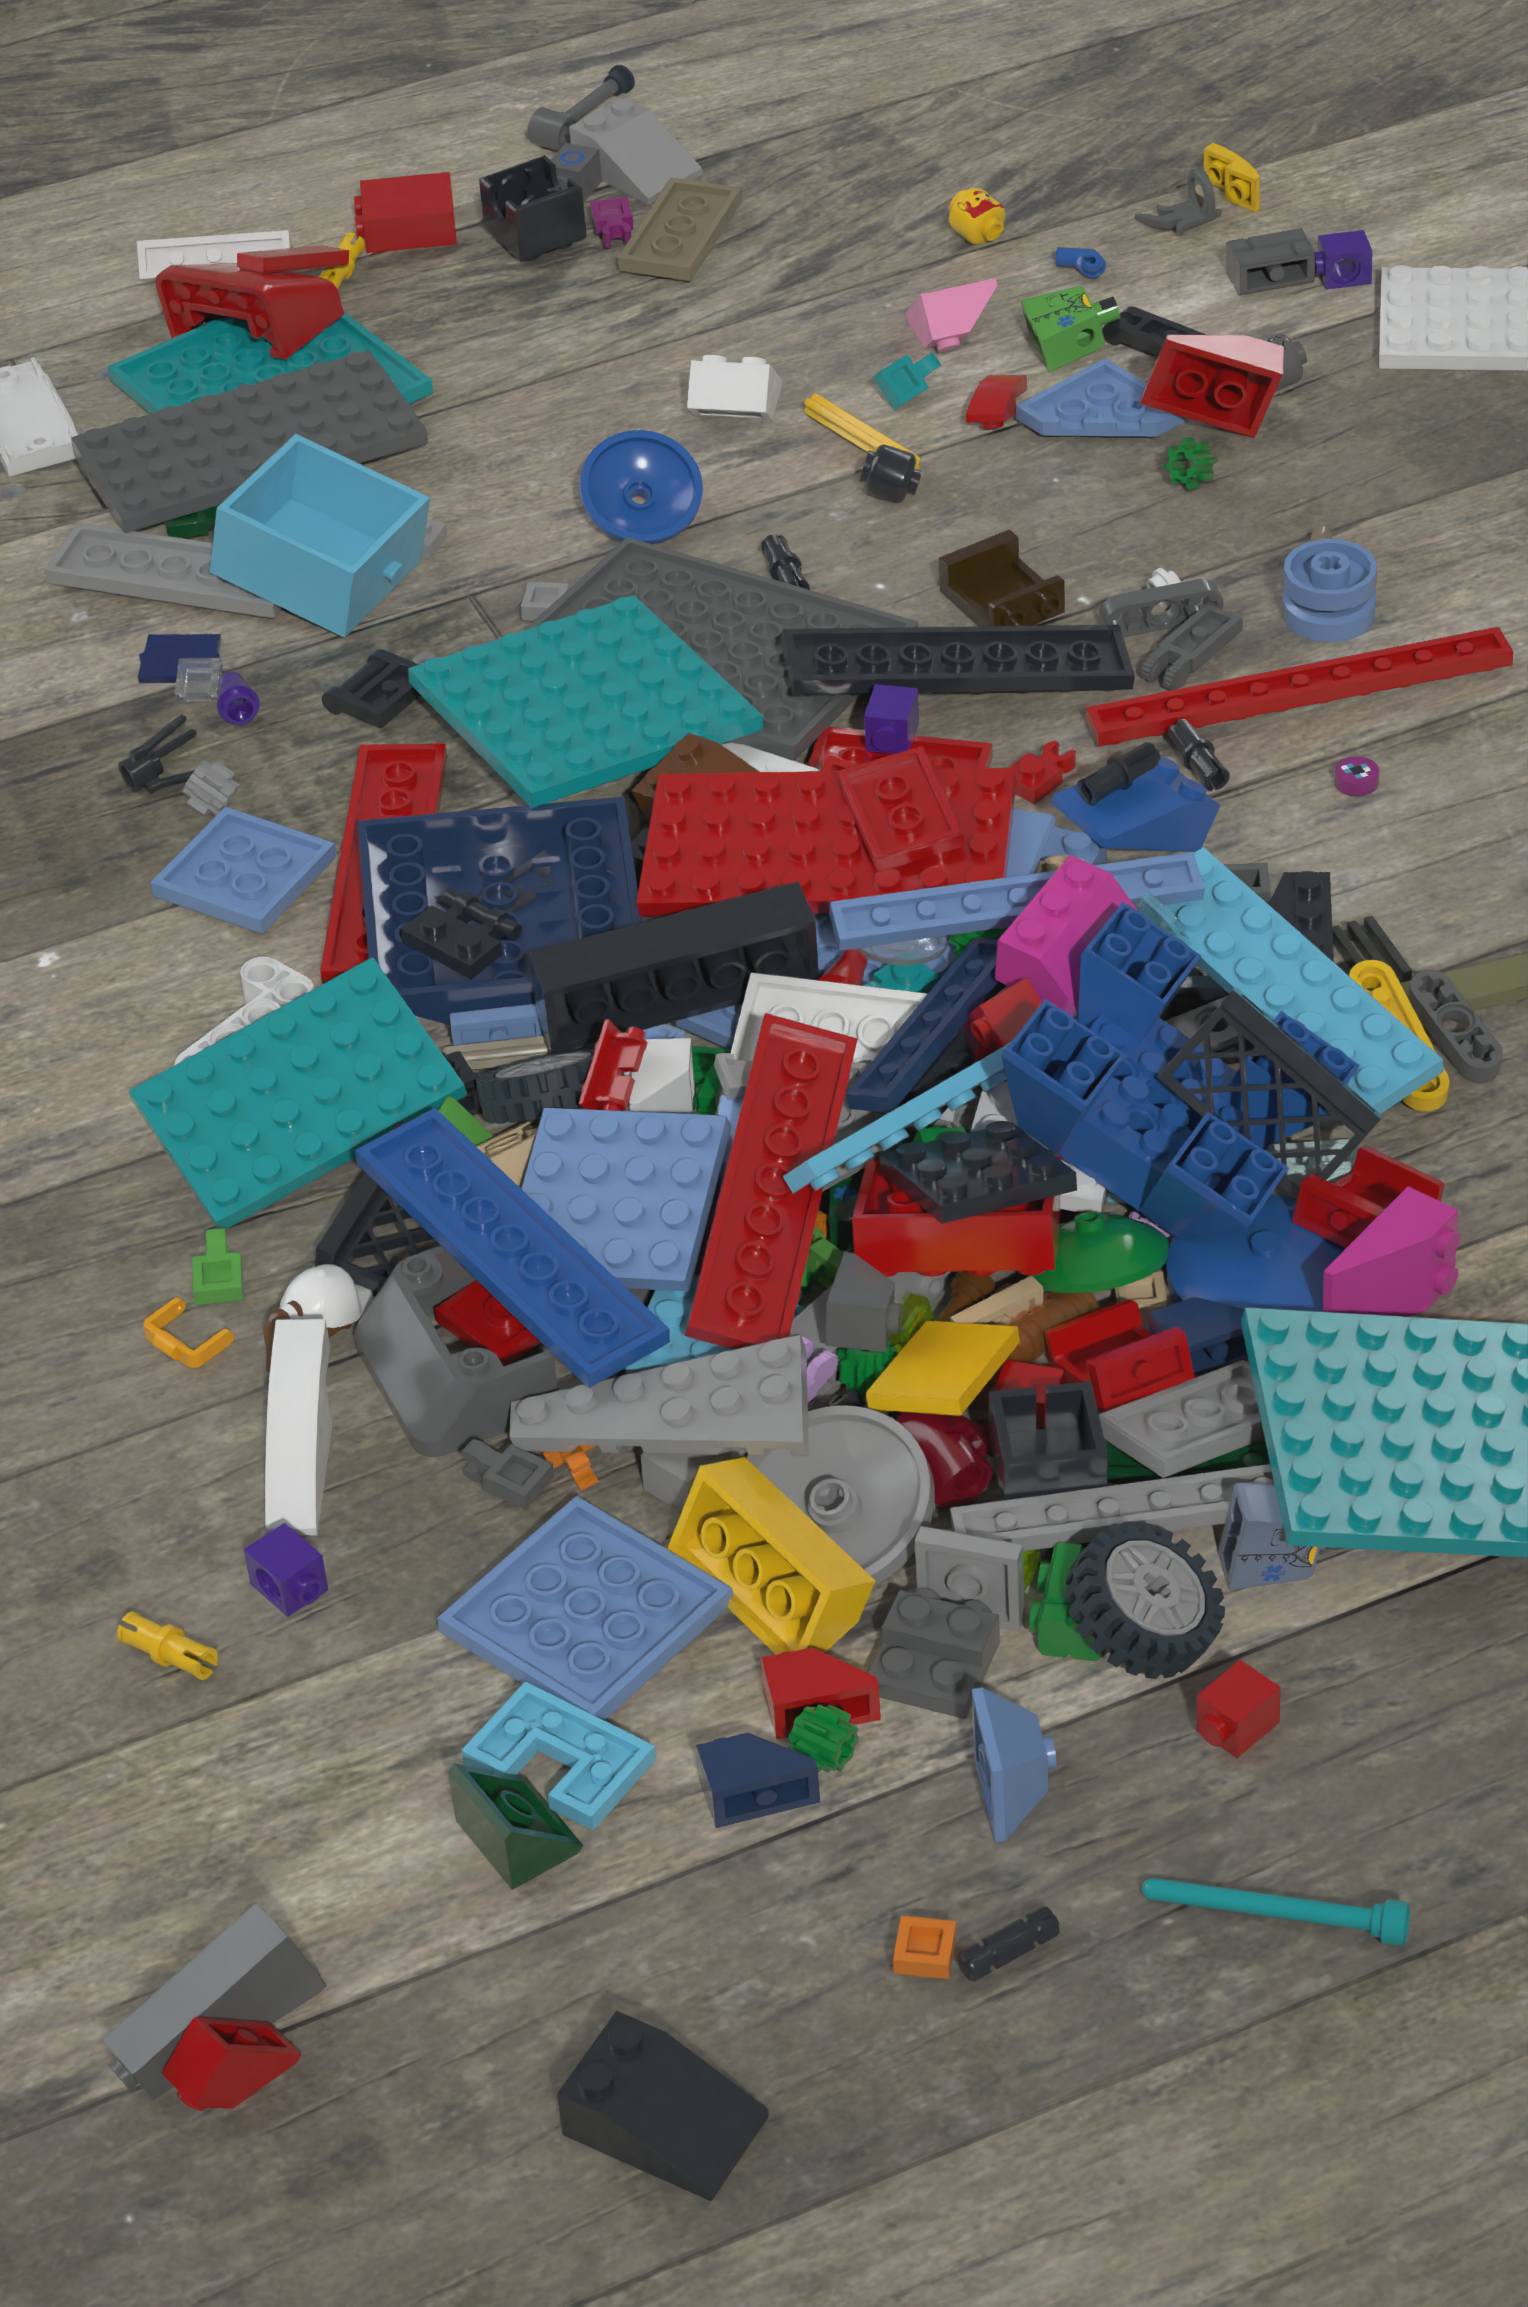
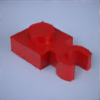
M1054 740L1048 742L1043 747V754L1039 757L1028 752L1009 767L1015 768L1016 771L1015 795L1033 804L1039 802L1063 783V774L1072 771L1076 767V751L1071 749L1066 754L1059 755V742Z

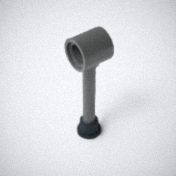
M615 65L610 69L609 75L605 77L601 86L565 113L544 107L538 108L529 122V140L533 144L559 151L565 143L571 144L569 127L577 123L611 96L630 92L635 85L632 72L623 65Z

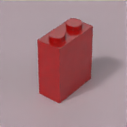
M450 172L360 180L361 195L354 196L357 239L359 236L362 239L365 238L366 253L457 244Z

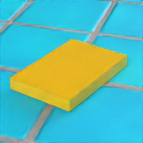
M926 1321L867 1390L868 1408L872 1410L961 1416L1020 1343L1018 1326Z

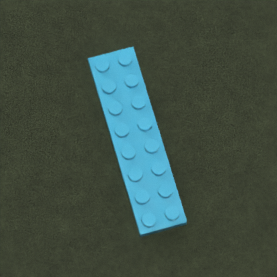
M1204 847L1194 853L1205 888L1203 900L1137 909L1145 914L1149 920L1174 937L1181 939L1188 947L1199 953L1201 958L1197 965L1228 993L1238 988L1273 1020L1280 1011H1283L1294 1020L1304 1024L1307 1029L1333 1047L1342 1050L1349 1058L1358 1063L1360 1066L1347 1085L1380 1114L1444 1072L1443 1059Z

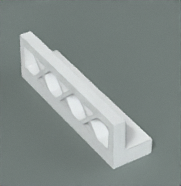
M289 230L137 241L139 279L141 281H153L159 273L171 265L237 263V253L294 248L293 236Z

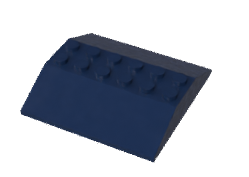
M624 797L546 803L534 808L524 805L357 821L369 959L372 957L375 959L415 1016L451 1025L450 1013L535 1004L529 952L643 922L642 915L638 914L636 904L638 887ZM448 888L459 893L467 891L478 897L480 904L489 909L499 908L510 914L512 921L522 926L521 935L516 941H511L503 936L499 939L501 941L502 956L472 980L402 943L401 928L432 905L444 912L450 909L441 904L442 894ZM473 920L467 923L474 928L480 926V924Z

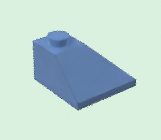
M984 1688L972 1689L974 1760L994 1842L997 1843L1006 1841L1049 1791L1048 1769L1057 1767L1056 1752L1052 1736H1042L1036 1714Z

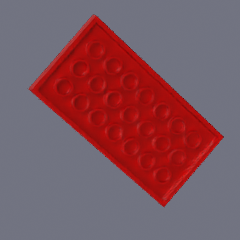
M1015 768L934 769L963 832L965 846L877 872L839 786L836 771L658 774L636 902L638 914L642 916H669L684 910L703 907L730 898H737L798 881L812 914L829 913L830 902L1006 878L1017 783Z

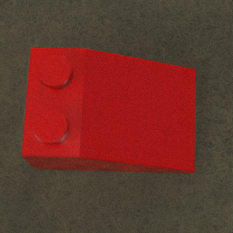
M1167 335L1141 396L1140 404L1255 438L1283 375L1284 347L1247 335Z

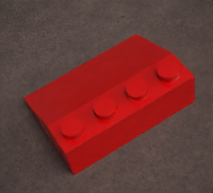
M1056 1156L1062 1161V1156ZM880 1159L868 1160L852 1217L854 1253L886 1277L894 1276L898 1272H918L922 1276L936 1277L955 1271H968L971 1275L987 1276L996 1271L1016 1270L1023 1275H1038L1046 1270H1055L1058 1252L1061 1195L941 1224L881 1173Z

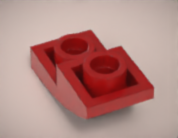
M988 375L984 378L972 396L966 412V423L980 422V428L983 429L1003 427L1004 422L1016 415V398L1027 391V375Z

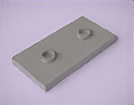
M1244 1360L1099 1414L1104 1439L1162 1478L1265 1438L1250 1364Z

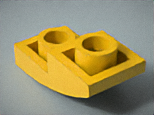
M1213 142L1204 148V171L1209 176L1213 186L1225 190V201L1253 212L1260 209V175L1242 157Z

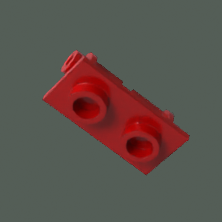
M605 1020L600 1038L595 1044L594 1056L587 1079L581 1088L579 1105L584 1110L627 1111L635 1080L632 1076H622V1073L638 1072L644 1051L648 1045L644 1039L646 1033L643 1030L629 1027L626 1033H621L610 1020Z

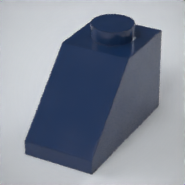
M1192 1297L1149 1312V1332L1153 1335L1174 1327H1178L1186 1333L1195 1378L1242 1360L1249 1361L1241 1326V1319L1244 1313L1242 1308Z
M749 1732L731 1737H722L711 1742L696 1745L699 1781L716 1828L820 1803L818 1767L815 1759Z

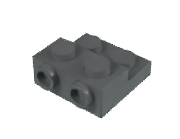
M919 1588L914 1593L899 1590L881 1627L882 1643L868 1671L869 1674L877 1677L880 1698L966 1719L972 1706V1689L980 1688L1000 1644L999 1614L992 1613L986 1604L976 1600L967 1601L963 1606L943 1601L939 1594L927 1588Z

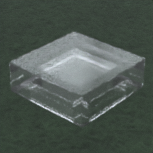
M179 658L175 687L177 701H218L220 692L219 682L223 672L221 658Z

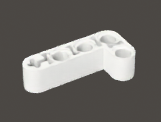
M257 957L245 962L240 970L245 1005L180 1053L174 1065L314 989L312 981L301 973L269 957Z

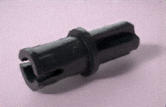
M1178 719L1174 725L1169 727L1168 735L1181 751L1184 766L1196 773L1208 791H1212L1213 786L1215 790L1221 789L1227 784L1230 774L1215 756L1213 744L1207 739H1202L1186 719Z
M1145 742L1120 758L1112 756L1107 760L1106 766L1078 781V791L1087 804L1094 806L1100 800L1119 789H1129L1133 784V780L1158 766L1161 754L1151 742Z

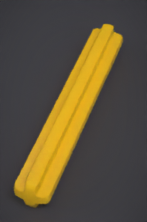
M815 393L811 398L807 397L804 401V405H806L804 412L806 415L867 453L869 450L875 452L880 445H888L913 453L820 394ZM913 453L916 457L915 469L920 470L921 466L919 463L921 459L917 454Z

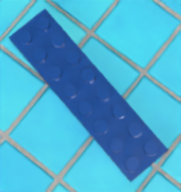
M436 1108L355 1150L356 1163L588 1388L670 1343V1329Z

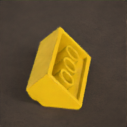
M746 1457L699 1467L667 1547L672 1553L730 1586L733 1590V1597L730 1598L727 1608L774 1654L815 1648L824 1653L828 1651L859 1622L876 1582Z

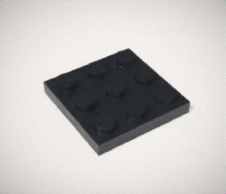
M1008 1121L992 1122L986 1126V1129L970 1133L950 1132L944 1134L941 1140L929 1143L911 1142L901 1144L897 1147L896 1151L879 1154L881 1173L941 1224L1077 1191L1076 1172L1017 1125Z

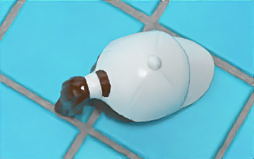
M331 1264L309 1268L295 1277L280 1301L281 1307L271 1314L265 1326L264 1339L266 1344L267 1372H270L276 1320L326 1319L328 1336L330 1338L341 1329H349L353 1322L361 1319L374 1299L371 1290L354 1284L351 1276L343 1268Z

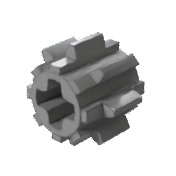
M203 760L192 773L182 790V793L190 798L187 804L203 816L209 812L216 816L224 807L228 806L240 784L232 779L235 773L219 762H214L211 765Z

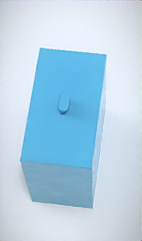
M295 434L217 507L210 573L345 638L421 562L430 497Z

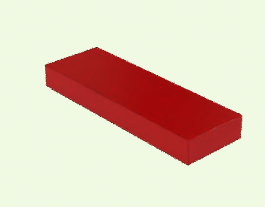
M324 245L237 253V267L260 273L349 264V250Z

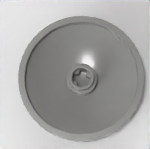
M846 1405L823 1407L808 1411L809 1456H792L789 1449L769 1448L766 1455H748L747 1459L876 1580L875 1586L894 1574L908 1561L915 1552V1539L920 1526L929 1527L934 1510L935 1486L929 1463L911 1433L900 1423L883 1413L868 1408Z

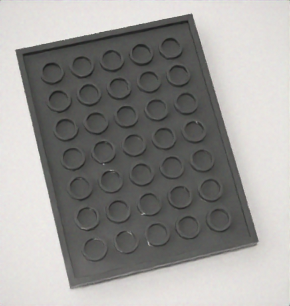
M626 537L523 631L537 627L543 622L556 621L575 615L584 609H593L612 603L618 598L635 595L763 715V730L731 740L730 742L744 744L795 761L859 695L819 694L808 696L805 694H793L781 644L782 630L918 627V621Z

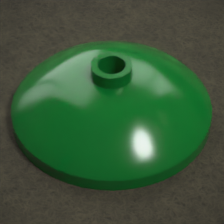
M1097 1211L1085 1212L1077 1215L1075 1219L1059 1225L1055 1270H1046L1041 1274L1032 1276L1043 1286V1290L1051 1292L1088 1293L1109 1290L1134 1283L1159 1270L1169 1258V1244L1163 1233L1147 1223L1122 1215L1103 1214ZM1024 1275V1278L1026 1279L1031 1275Z

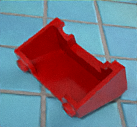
M237 263L171 265L159 273L155 279L157 293L171 339L195 329L196 325L211 314L246 319L252 337L258 338L263 335L273 345L270 349L271 357L287 359L344 315L337 287L332 282L317 276L287 271L260 273L240 269V267H237Z

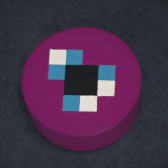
M1365 757L1345 758L1335 767V786L1340 792L1349 796L1368 795L1379 786V767L1373 760Z

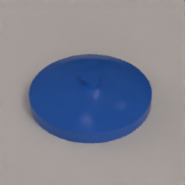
M1270 1195L1248 1228L1178 1239L1174 1236L1169 1246V1258L1166 1261L1168 1291L1174 1304L1197 1297L1242 1309L1261 1308L1323 1312L1324 1270L1346 1248L1293 1223L1297 1204L1295 1198Z

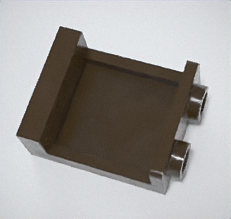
M1010 529L939 557L940 592L977 626H1033L1065 613V581L1059 575L1043 580L1019 558V537Z

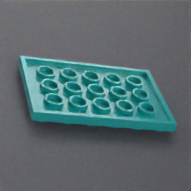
M373 957L129 1090L132 1102L217 1229L230 1228L356 1157V1149L392 1131L396 1123L405 1124L433 1108L439 1110L448 1096H451L456 1101L467 1096L464 1083Z

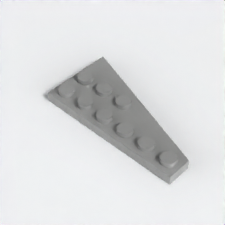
M799 1334L650 1370L626 1374L603 1380L591 1388H588L586 1385H578L560 1391L511 1402L510 1439L513 1445L520 1449L541 1452H571L579 1445L599 1446L602 1453H619L622 1446H641L644 1453L717 1455L724 1448H746L748 1455H766L768 1449L773 1448L789 1449L792 1456H809L806 1347Z

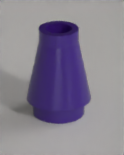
M229 672L225 674L219 682L218 713L228 723L234 725L247 724L254 719L259 711V698L239 673Z

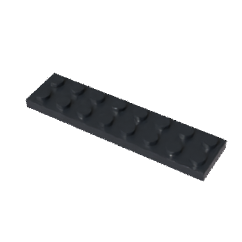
M1120 625L813 628L782 630L781 644L793 694H805L808 696L819 694L860 695L862 693H872L875 684L918 688V692H932L936 694L947 692L988 693L990 691H1018L1022 693L1053 690L1062 692L1074 690L1115 691L1133 689L1135 673Z

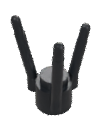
M184 714L179 715L172 722L168 723L143 745L131 750L130 757L118 762L121 776L131 791L137 792L145 787L148 793L152 794L164 787L187 782L195 771L159 778L158 776L164 772L160 759L196 737L197 731L194 729L178 736L159 749L152 750L186 721L187 718Z

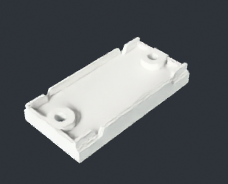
M34 357L30 358V362L0 368V461L9 477L77 458L71 442V437L78 435L73 420L47 373L43 372L40 364L37 363Z

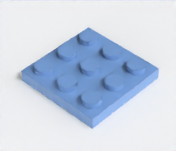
M224 807L150 882L152 895L263 934L337 857L335 843Z

